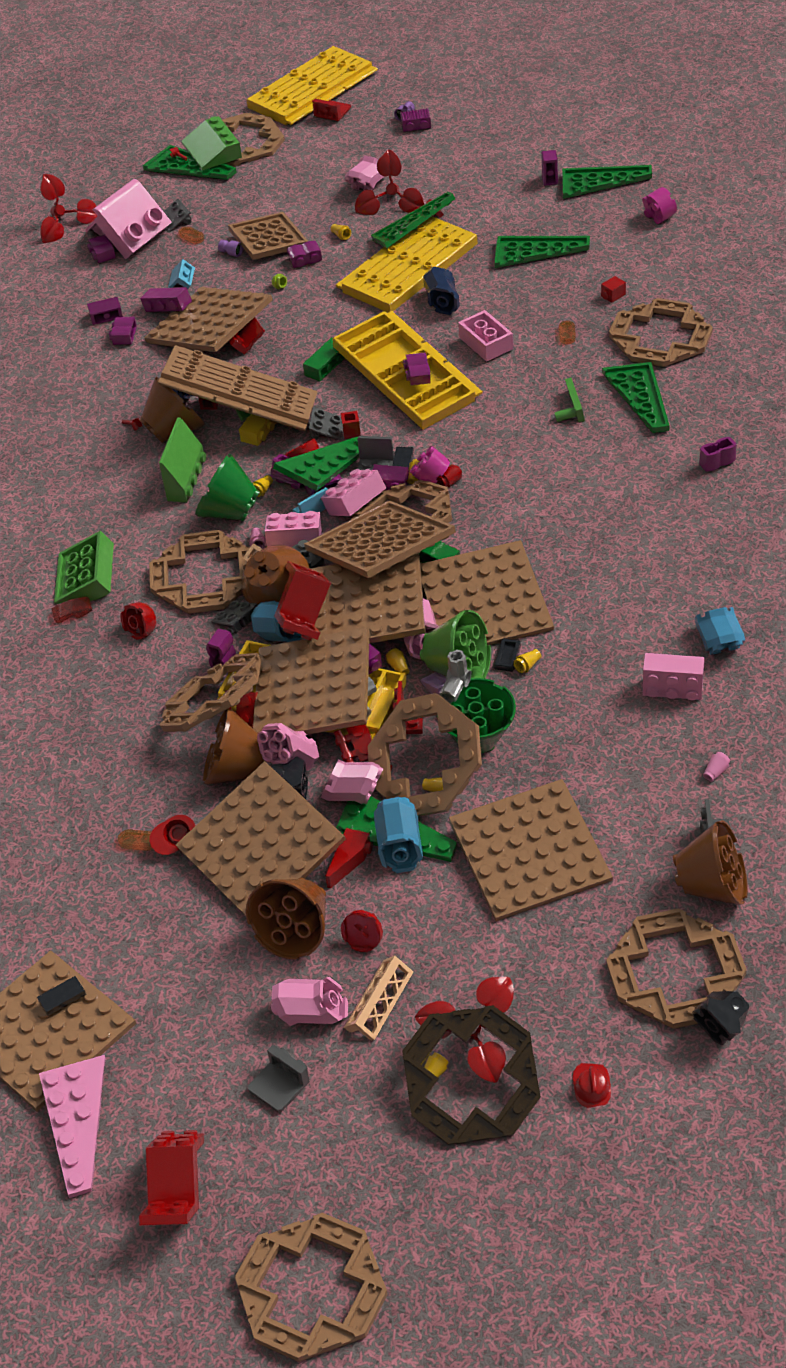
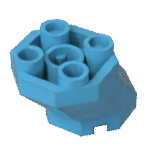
M269 601L260 603L251 614L253 631L265 640L292 642L304 639L297 632L290 634L283 631V628L277 623L278 621L274 615L279 602Z
M727 607L705 612L704 617L698 614L694 618L705 650L709 651L710 655L721 653V650L728 648L729 651L736 650L743 645L745 636L733 607H730L728 610Z
M406 797L382 800L374 811L378 855L381 864L385 868L387 866L391 867L392 871L396 873L413 871L418 861L420 862L423 859L418 815L415 805Z

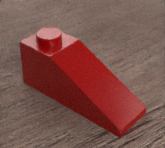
M349 828L345 829L343 835L346 840L338 846L325 875L327 888L335 886L365 860L367 854L371 853L373 842L370 841L369 833Z

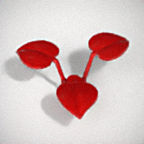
M388 149L377 162L379 174L383 177L389 176L390 183L386 186V191L375 196L372 190L361 192L355 202L356 213L363 215L376 214L380 208V202L377 198L385 194H398L401 197L398 205L401 210L407 213H411L425 205L419 190L407 188L402 195L399 192V186L393 183L392 176L400 174L402 165L400 159L392 150Z
M43 174L40 185L41 194L49 201L55 198L56 201L50 210L53 217L48 216L41 223L40 235L42 243L54 242L63 237L64 227L58 222V217L63 216L65 213L77 212L76 218L83 224H89L98 217L92 210L96 207V204L90 199L80 200L77 203V209L65 210L62 205H58V197L64 195L65 186L56 176Z
M509 977L487 978L477 987V1001L484 1007L493 1005L505 1013L512 1004L514 988ZM435 1001L422 1007L415 1015V1020L421 1026L430 1014L450 1013L455 1011V1008L448 1002ZM479 1025L471 1036V1039L474 1038L479 1047H473L468 1051V1064L472 1071L480 1078L488 1082L497 1083L505 1066L506 1054L502 1046L496 1042L488 1041L484 1045L478 1038L481 1032V1026ZM447 1030L441 1039L448 1037L451 1032Z

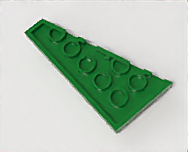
M169 145L143 165V170L225 180H228L237 173L235 167L227 164L201 170L189 152L179 147L177 148L180 153L188 158L187 161L178 156L172 158L169 149L176 147L173 145Z
M652 165L562 168L563 199L651 179Z
M448 191L372 234V240L385 248L390 247L410 231L417 229L421 223L439 210L450 205L455 200L454 194Z
M498 236L494 265L495 268L587 251L590 248V236Z
M651 362L602 368V374L652 433L670 430Z
M358 436L276 462L273 469L318 491L360 458Z
M370 796L367 805L356 801H347L336 828L342 834H344L346 828L367 832L370 834V841L373 842V845L378 846L374 811L377 809L380 801ZM418 821L423 856L451 862L457 848V842Z

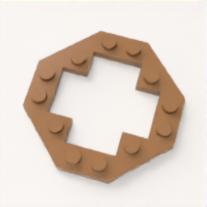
M243 113L222 119L230 131L234 132L241 124L261 128L259 136L268 137L260 149L246 147L241 153L242 158L224 164L238 166L242 162H252L259 160L263 156H273L285 141L284 135L271 117Z
M656 298L650 304L645 305L642 303L632 307L630 311L622 310L618 312L609 330V337L632 362H651L652 365L665 367L705 352L713 332V327L704 321V318L698 311L695 312L693 310V306L690 303ZM653 313L683 317L681 327L694 329L689 344L672 342L669 351L638 347L641 336L629 335L627 333L633 320L650 322Z
M422 480L415 481L414 484L405 486V483L391 486V490L382 491L352 514L351 520L384 504L387 500L401 504L411 495L431 500L425 505L426 512L431 513V517L449 523L452 521L448 487Z
M220 530L184 534L179 538L178 543L170 545L164 550L160 558L157 560L153 559L149 563L151 593L188 614L225 609L243 593L242 575L247 564L243 557L250 547L244 546L243 542L233 537L225 536L224 532ZM220 547L221 559L239 558L240 576L223 578V591L187 596L186 583L169 585L168 566L186 564L185 551Z
M236 654L223 666L218 664L208 669L207 675H197L190 679L166 701L165 707L167 709L163 711L162 718L164 720L160 723L164 732H186L199 723L211 719L216 714L237 705L240 702V698L253 690V686L258 682L262 660L259 654ZM237 672L232 676L236 683L218 700L206 701L194 713H185L190 708L188 700L199 694L200 689L205 684L216 685L223 680V676L226 673Z
M437 693L401 700L368 745L369 762L378 764L383 768L376 782L375 789L387 799L395 797L408 798L415 805L418 817L448 812L453 806L452 802L457 795H460L470 782V777L482 765L479 725ZM438 715L439 732L446 733L457 730L460 767L442 770L443 790L410 796L408 778L391 780L389 744L407 741L405 721Z
M679 908L636 917L628 933L624 934L613 954H610L606 960V966L617 1000L673 1029L698 1024L693 1019L692 1012L695 1010V1007L707 1000V997L667 1005L661 987L639 991L629 960L649 956L645 938L685 930L691 948L712 944L721 967L722 975L704 978L703 984L707 995L713 991H736L745 977L747 969L734 935L728 931L722 932L714 928L713 924L700 918L690 917L687 915V912Z
M324 1213L314 1215L313 1219L301 1223L297 1221L283 1226L279 1231L258 1235L235 1275L255 1343L298 1362L366 1338L388 1295L365 1230ZM313 1237L351 1253L352 1256L343 1271L344 1276L363 1285L343 1323L321 1314L309 1336L270 1319L269 1316L279 1300L278 1295L259 1286L280 1249L302 1257Z

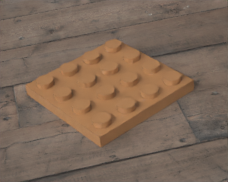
M284 212L228 225V230L238 242H241L240 245L253 260L286 253L287 248L290 246L302 245L308 241Z

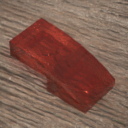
M88 597L68 600L51 608L54 621L57 624L72 616L76 619L81 618L93 611Z

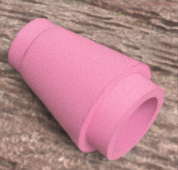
M253 528L251 530L250 547L252 544L262 549L266 547V538L260 528Z
M722 752L713 754L703 777L713 782L714 779L729 767V757Z

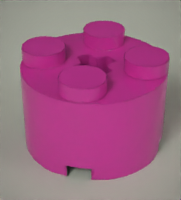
M660 187L642 198L645 216L648 218L652 217L656 224L662 223L677 212L676 202L674 199L671 200L669 196L671 193L666 188Z
M430 446L426 452H422L418 456L417 460L419 462L411 468L410 473L418 480L436 483V479L447 470L450 460L437 449Z

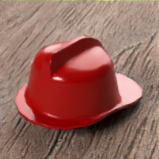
M175 815L160 823L150 834L149 842L151 848L161 855H170L179 851L176 844L196 826L194 821L186 815Z
M581 1063L576 1066L573 1071V1084L577 1101L586 1108L606 1105L611 1098L608 1070L602 1064Z

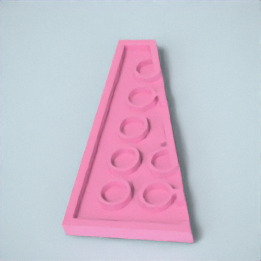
M105 1055L39 1073L69 1198L92 1191L104 1066L106 1062Z

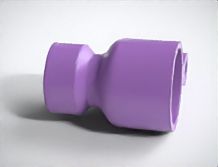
M407 101L404 105L399 106L394 112L395 118L401 121L400 112L415 110L414 104Z
M220 240L218 244L220 252H227L228 255L239 257L244 248L240 245L241 242L238 241L228 242L227 240Z

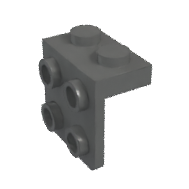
M273 1044L267 1050L270 1063L248 1085V1091L275 1111L282 1112L310 1081L306 1064L299 1059L295 1060L284 1048L279 1049Z

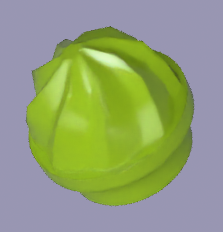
M276 274L272 277L273 287L276 289L286 287L287 278L285 276Z

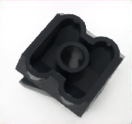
M296 756L288 764H273L271 767L307 800L308 775L306 774L305 761Z
M713 991L707 996V1000L695 1007L692 1015L693 1019L715 1043L724 1045L727 1041H731L736 1035L741 1033L740 1028L744 1025L749 1004L737 991Z

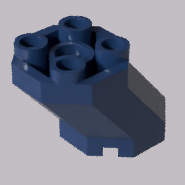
M431 267L423 275L424 288L428 295V304L436 308V313L451 315L460 307L459 295L455 289L453 274L450 270Z

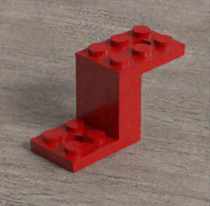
M287 561L285 568L290 576L274 617L277 619L280 627L283 628V631L290 634L297 632L306 640L311 641L312 638L318 640L320 632L315 627V623L331 582L320 572Z
M186 1130L184 1134H175V1131H162L161 1135H158L146 1147L148 1206L139 1215V1226L188 1224L199 1209L197 1151L204 1143V1133L198 1134L197 1130Z

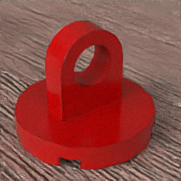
M356 910L349 913L341 923L343 940L346 943L348 942L351 948L356 951L369 952L377 947L382 940V925L374 913Z

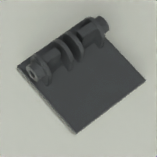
M179 199L172 202L163 211L172 222L165 228L168 232L172 231L182 221L184 224L191 223L192 219L189 216L191 212Z
M313 407L309 430H311L310 437L317 439L322 434L336 440H341V417Z
M233 601L227 609L217 613L211 622L228 625L229 628L227 630L231 634H236L242 627L251 622V614L258 604Z

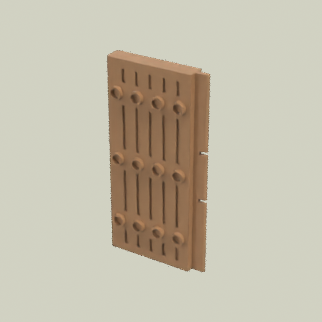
M176 345L158 381L159 385L302 431L306 430L318 392L300 386L294 381L288 382L251 370L248 366L241 367L204 355L199 350L192 351Z

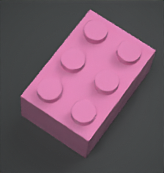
M486 310L458 322L459 338L486 362L513 350V333Z
M355 469L350 472V476L338 481V485L328 489L326 494L321 497V500L329 515L351 516L385 490L386 486L378 470Z
M290 512L281 515L279 513L267 515L265 526L267 547L273 545L293 547L301 540L310 541L322 535L320 512Z
M645 653L643 696L701 700L704 657Z

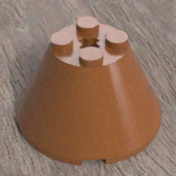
M156 377L139 419L145 428L163 443L169 439L177 417L181 418L191 431L203 427L205 423L192 408L186 406L183 403L184 400L171 388L159 385L158 381L160 378Z
M273 545L255 552L248 560L242 575V592L245 600L258 605L269 601L280 602L290 576L285 568L287 561L309 568L308 561L299 551L285 545Z
M230 708L223 711L215 729L217 738L215 744H210L202 781H205L203 784L210 785L245 780L265 761L257 741L258 733Z
M723 820L715 822L678 854L673 855V862L677 867L675 881L677 886L683 887L685 894L742 905L745 903L743 899L748 896L747 874L742 853L737 854L734 845L737 839L727 822Z
M304 878L275 879L263 882L252 891L246 904L248 925L251 924L255 932V939L266 950L282 958L298 959L306 955L309 956L319 947L324 937L326 892L314 882Z

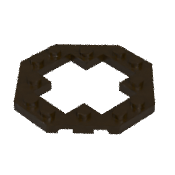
M493 1005L478 1009L430 1014L402 1050L411 1117L448 1145L513 1136L541 1098L530 1032ZM480 1025L515 1051V1054L503 1071L521 1085L495 1120L478 1107H475L462 1125L426 1098L439 1081V1078L424 1068L422 1064L447 1030L467 1043Z

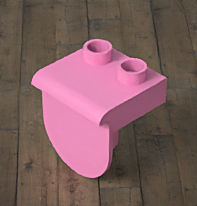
M132 179L92 209L98 217L84 231L88 233L93 230L100 236L105 234L121 255L127 259L172 222L138 180Z

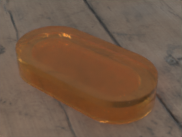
M185 226L179 230V236L190 243L199 244L204 241V234L192 227Z
M566 320L559 324V340L563 344H572L576 340L575 324L572 321Z
M127 829L118 835L119 845L124 849L152 850L149 842L151 831Z

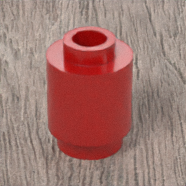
M451 464L445 473L436 479L437 483L445 487L452 486L462 478V470L459 466Z

